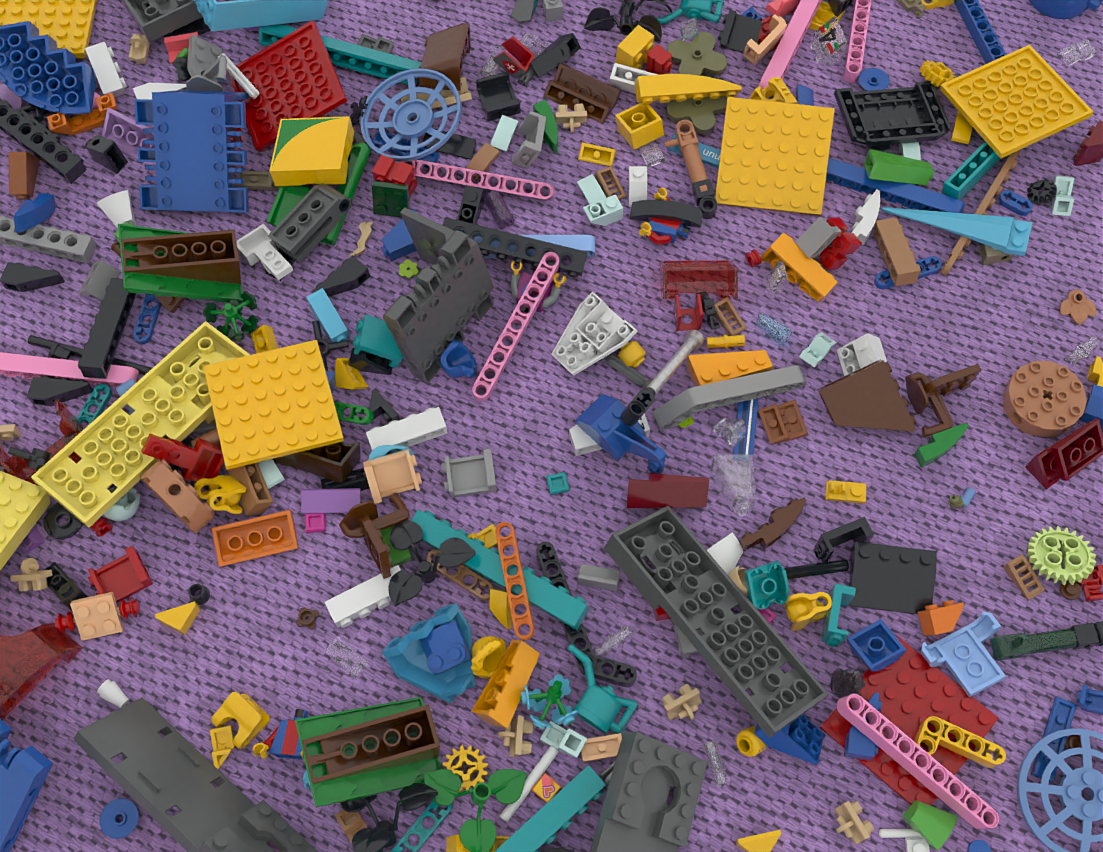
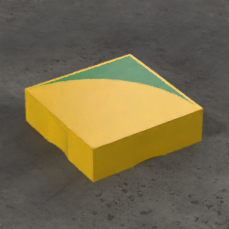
M350 116L281 119L269 170L275 186L345 184L348 171V156L354 137Z

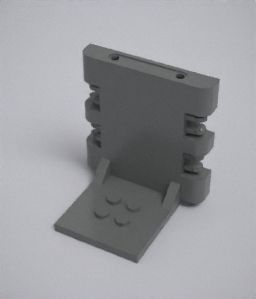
M404 207L400 214L419 257L432 264L430 268L424 267L415 277L416 285L413 287L414 292L408 293L406 297L399 296L385 312L383 319L412 375L428 385L441 369L439 357L443 349H446L453 339L463 342L465 337L462 329L465 327L466 322H469L472 317L480 321L492 307L494 302L490 292L494 286L477 241L470 239L465 233L458 230L453 231Z

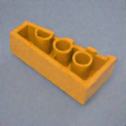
M784 232L761 256L763 263L767 261L772 265L771 269L776 272H783L786 277L785 279L794 284L798 283L799 289L817 302L822 300L838 283L832 274L826 272L819 262L808 258L794 240Z
M766 350L688 355L686 363L695 387L771 371L773 367Z
M512 639L471 712L490 725L508 729L519 704L521 692L524 691V686L528 683L540 653L522 640Z

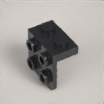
M729 10V14H725L723 24H725L724 31L721 30L719 33L718 41H720V46L744 52L746 43L750 39L757 42L762 22Z

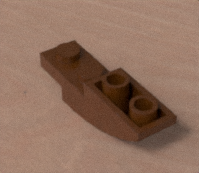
M805 497L800 500L797 498L791 500L787 504L788 506L783 509L781 507L776 508L770 513L771 515L768 520L770 524L765 523L758 528V531L744 534L740 540L743 552L759 543L763 549H766L785 535L799 517L806 502Z

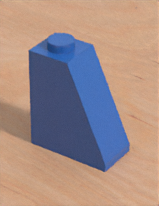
M403 218L382 239L383 247H381V250L385 257H389L391 262L417 251Z

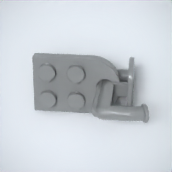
M193 34L189 37L187 68L191 78L186 82L187 89L191 91H223L222 85L218 83L219 81L226 82L227 59L226 56L221 55L222 48Z

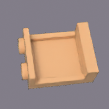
M774 14L768 27L771 33L760 45L750 39L746 43L743 56L756 66L783 37L787 27L785 20Z
M409 449L363 462L375 504L382 502L383 497L390 496L393 493H400L414 488L416 491H420L419 484H422L420 473H415L414 466H417L414 454L410 455Z

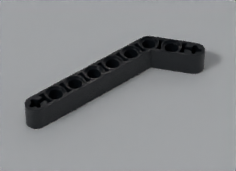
M541 542L537 546L536 553L543 576L551 580V585L554 587L562 586L569 591L568 595L572 596L553 545L550 542ZM543 550H546V552L549 553L548 561H546L545 554L542 553ZM555 568L557 573L549 574L547 570ZM561 622L569 645H575L577 642L585 643V648L579 650L591 659V662H593L592 667L595 679L626 688L634 685L637 677L634 667L594 655L583 623L577 631L570 630L567 624ZM573 654L578 670L586 676L585 669L581 665L582 661ZM608 666L613 672L605 675L601 669ZM617 669H619L618 678L615 677ZM626 672L630 673L628 680L624 679Z

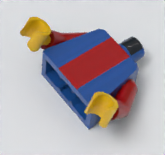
M663 187L659 188L658 192L654 194L656 200L671 201L666 197L667 190ZM651 218L649 223L644 222L640 225L642 229L639 230V235H646V238L654 244L663 245L674 243L677 235L688 238L691 228L683 226V221Z
M296 709L294 720H282L280 725L263 743H257L253 746L254 756L256 757L260 753L261 758L265 759L267 752L270 751V754L278 758L298 759L305 762L295 720L307 718L308 711Z

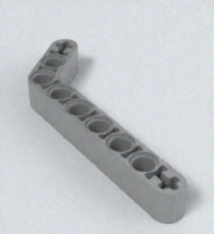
M798 365L719 381L685 390L657 408L653 415L659 430L664 431L675 427L698 411L792 391L805 386L807 382Z

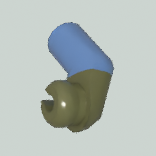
M968 487L963 496L952 494L949 497V504L954 508L967 507L976 491Z

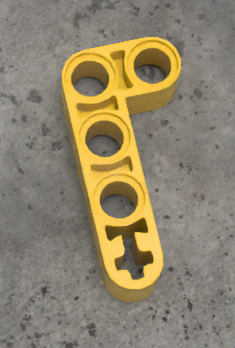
M931 716L921 723L914 740L919 746L921 742L925 743L928 746L929 750L927 753L929 755H932L936 751L937 746L940 745L988 768H994L1006 759V753L999 745L935 716ZM928 723L934 725L936 729L935 733L929 731L927 727ZM948 733L954 734L956 742L949 740ZM969 742L975 744L976 752L970 750Z

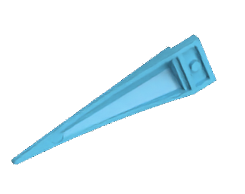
M882 207V211L885 213L938 227L1004 253L1025 256L1033 223L1014 220V217Z

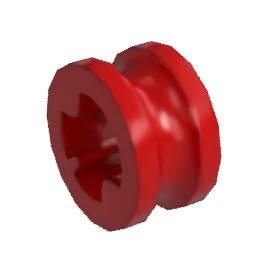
M753 249L751 253H745L746 261L752 268L756 264H761V257L757 250Z
M100 518L91 526V529L96 531V536L102 537L112 530V525L108 523L107 518Z

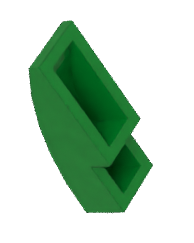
M544 99L533 105V112L546 117L543 139L555 154L558 152L557 124L550 106Z
M968 423L933 434L928 441L929 444L919 447L914 454L920 467L922 468L933 463L949 452L968 428Z

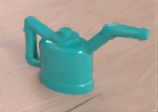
M681 0L679 9L667 16L656 18L660 24H668L680 15H684L694 21L705 18L711 22L718 23L721 19L724 0ZM712 4H716L714 14H710Z
M570 644L567 649L583 662L588 688L572 711L577 710L579 718L604 734H607L609 729L616 734L622 733L633 713L636 712L638 703L635 700L617 697L613 693L614 688L609 685L607 687L596 686L592 667L593 662H591V659L586 654L577 649L575 645ZM621 706L626 707L627 709L620 718L619 722L615 723L614 719L620 711Z

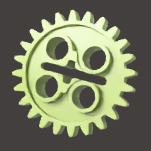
M1050 526L1047 531L1042 528L1040 533L1035 532L1034 537H1031L1027 546L1028 552L1026 556L1030 557L1028 562L1034 564L1032 569L1040 570L1039 576L1045 574L1046 580L1053 578L1055 584L1058 580H1061L1063 585L1066 584V581L1074 585L1075 580L1081 583L1083 578L1087 579L1089 574L1092 573L1096 564V554L1092 553L1094 547H1088L1090 541H1082L1083 535L1075 536L1076 531L1069 533L1068 528L1061 531L1059 526H1057L1056 530H1053Z

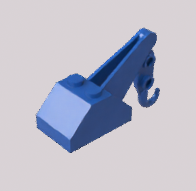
M602 394L576 419L575 424L615 461L618 462L629 452L648 459L647 469L650 473L661 474L664 471V462L667 457L666 452L644 436L645 431L639 422L634 426H628L623 423L621 413L626 407L618 399Z

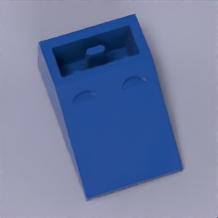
M804 714L770 739L760 726L756 724L754 734L770 748L814 765L819 763L824 733L809 721Z

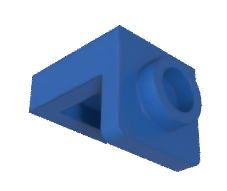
M1083 684L1082 691L1079 690L1077 694V703L1080 704L1081 710L1103 715V692L1089 689L1088 685Z

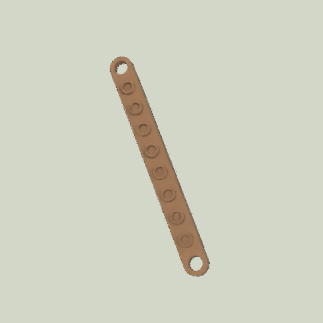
M1022 149L1009 155L975 214H988L986 209H991L996 200L993 198L994 195L999 196L1003 189L1001 184L1002 182L1006 184L1011 175L1008 172L1015 169L1018 163L1016 158ZM964 236L960 237L940 271L941 274L948 275L955 261H960L965 251L962 249L964 247L968 248L972 239Z

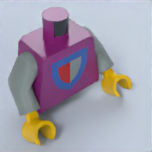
M513 261L511 268L514 273L511 275L510 288L512 296L517 300L518 304L533 275L521 272L520 275L519 271L522 270L523 264L520 262V268L515 269V261ZM560 273L554 275V281H551L536 309L537 312H542L544 308H548L557 301L561 291L560 286L566 282V276H563L562 281L559 282L558 277ZM538 277V278H537V279H538L539 281H541V282H544V281L547 280V279L542 278V277ZM535 291L529 293V296L533 298L539 295ZM523 307L521 312L527 314L530 312V309Z

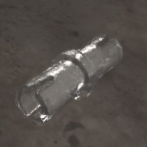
M1090 336L1083 344L1077 345L1075 350L1065 357V361L1068 362L1073 359L1068 364L1071 367L1075 366L1082 358L1088 357L1090 352L1100 345V341L1097 340L1095 343H1092L1097 337Z
M625 624L612 635L609 634L607 639L594 647L593 650L597 656L604 657L610 651L617 650L622 642L633 636V632Z
M717 741L704 743L709 761L707 764L713 773L715 785L720 786L729 783L723 765L725 762L724 759H721Z

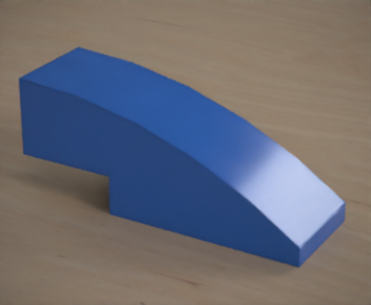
M39 193L34 201L26 200L13 216L15 232L20 233L49 218L56 209L54 194Z

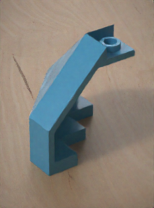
M456 603L439 608L433 612L435 616L427 621L422 619L410 627V632L402 638L397 636L392 639L382 651L398 678L449 703L456 696L464 693L466 689L475 687V675L471 669V659L434 676L427 666V658L419 639L426 638L432 630L456 620L471 652V627Z

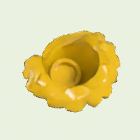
M488 635L481 637L474 643L471 650V669L474 675L484 679L491 677L507 650L503 639Z

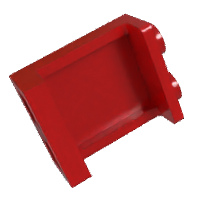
M133 546L125 549L126 555L97 570L93 568L88 569L90 574L88 580L92 587L97 588L98 593L96 595L113 592L117 604L121 600L153 584L138 551Z

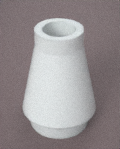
M109 679L97 690L100 698L119 708L124 707L130 700L116 682Z

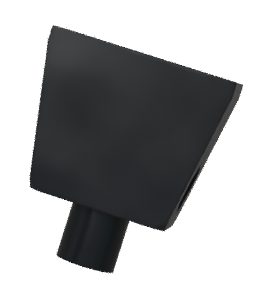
M96 135L92 140L86 142L85 147L94 160L115 174H118L128 163L115 141Z

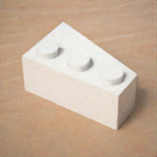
M105 42L85 48L103 95L111 92L114 94V97L126 94L124 88L127 85L124 78L119 76L121 70L118 63H114L112 57H115L112 48L107 47Z

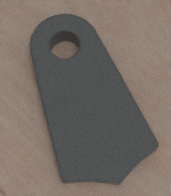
M517 0L511 13V18H514L519 23L530 22L535 0Z

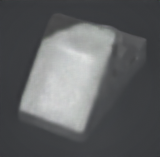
M724 418L712 428L716 435L725 437L731 448L735 447L746 437L745 422L742 419Z

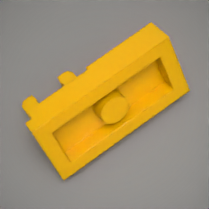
M826 481L825 500L865 504L866 484Z

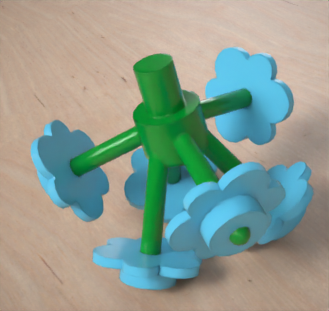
M557 674L554 679L549 681L550 687L545 693H541L539 689L528 692L527 685L524 686V691L521 692L520 696L522 705L526 704L527 710L532 708L534 712L543 711L541 717L530 715V718L534 721L533 724L537 728H552V725L544 720L551 704L558 705L556 709L551 711L554 723H557V725L563 723L566 726L571 725L575 721L574 717L577 716L578 711H572L571 706H565L561 702V698L564 695L571 693L570 681L568 679H564L562 675Z

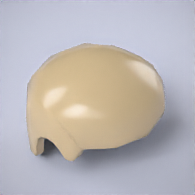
M737 566L730 571L728 576L744 595L748 597L745 568Z

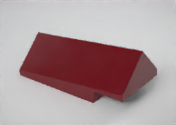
M1095 418L1034 456L1025 466L1026 469L1045 489L1051 487L1059 479L1068 481L1103 455V434L1099 419Z
M649 473L648 480L629 479L627 508H665L668 505L670 508L706 507L709 478Z

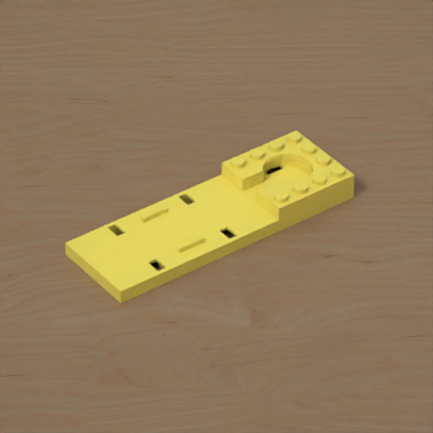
M205 321L33 474L31 478L89 528L141 480L140 476L158 460L161 461L141 452L150 433L162 438L166 435L171 439L182 442L203 421L209 424L215 419L203 366L250 354ZM125 405H129L135 411L128 415L122 408ZM73 452L82 458L77 464L69 458ZM112 484L117 487L113 493L108 490Z

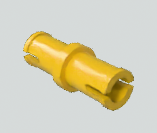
M723 334L721 337H707V349L722 347L728 349V347L745 346L744 334L735 336Z

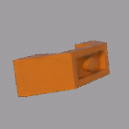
M111 92L96 98L99 108L93 109L92 113L80 114L72 118H68L63 113L47 116L50 130L61 134L76 135L103 126L107 108L115 111L117 109L114 94Z

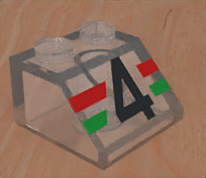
M833 17L814 32L810 46L812 50H815L816 61L821 64L822 69L842 64L848 42L837 17Z

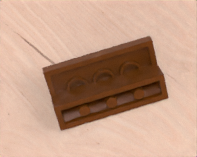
M560 63L554 80H549L543 97L558 104L567 105V108L574 110V105L583 104L585 111H587V117L603 124L617 104L622 90Z

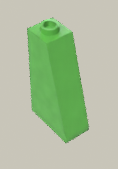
M869 149L864 162V168L870 179L927 186L929 180H932L934 176V169L929 162Z

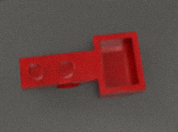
M150 433L141 450L145 455L160 460L164 459L168 463L183 467L181 472L183 477L194 482L200 479H213L217 477L224 463L221 446L198 438L194 448H190L178 440L171 438L167 440Z

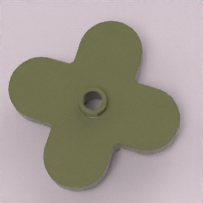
M709 32L697 33L691 43L683 40H674L667 47V51L672 54V61L680 64L678 74L701 76L707 72L712 75H720L725 72L727 67V58L723 54L713 51L716 39Z
M720 96L717 99L705 97L701 100H693L691 98L682 102L672 100L667 105L666 114L674 122L689 120L692 122L697 133L707 134L715 127L716 120L714 114L722 113L726 110L727 97Z

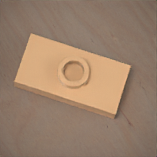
M621 733L587 739L581 750L583 763L617 757L622 740Z

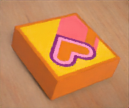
M544 773L531 791L545 803H548L558 793L561 786Z

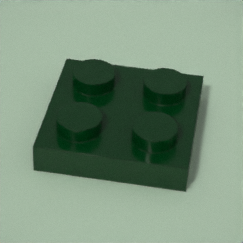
M373 181V213L402 218L400 212L404 207L410 210L409 185Z

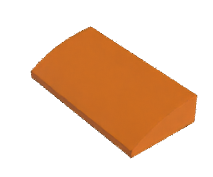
M291 510L211 528L219 567L299 549Z

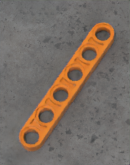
M501 522L497 525L495 533L514 631L520 639L529 640L534 636L535 628L516 533L510 523ZM504 527H509L511 530L507 537L500 535V531ZM508 546L514 547V553L511 556L504 555V549ZM512 565L518 567V572L514 576L508 575V568ZM515 585L522 586V592L519 595H513L511 592ZM518 605L526 606V612L523 615L516 614L515 609ZM522 625H529L530 632L525 636L520 635V627Z

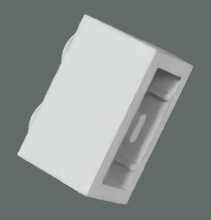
M868 333L837 349L844 376L879 359L887 362L880 338Z

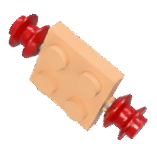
M113 592L73 600L70 603L73 614L70 611L67 612L65 617L61 613L58 614L55 619V627L57 631L60 630L64 634L67 628L73 632L77 625L82 641L123 632L120 615L124 619H128L130 614L137 617V614L140 612V605L138 600L135 601L132 597L128 603L124 599L121 600L119 607H117Z

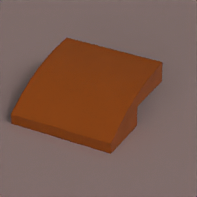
M795 399L778 406L773 404L758 410L771 445L809 435Z

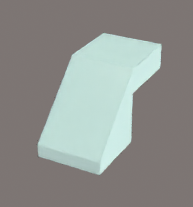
M1054 176L1053 182L1057 186V194L1052 200L1053 215L1071 216L1074 198L1071 196L1074 177Z
M821 332L814 337L809 347L803 350L799 357L813 367H816L837 342Z
M550 721L549 723L552 725V728H546L540 741L554 747L559 752L577 758L587 738L570 728L566 730Z

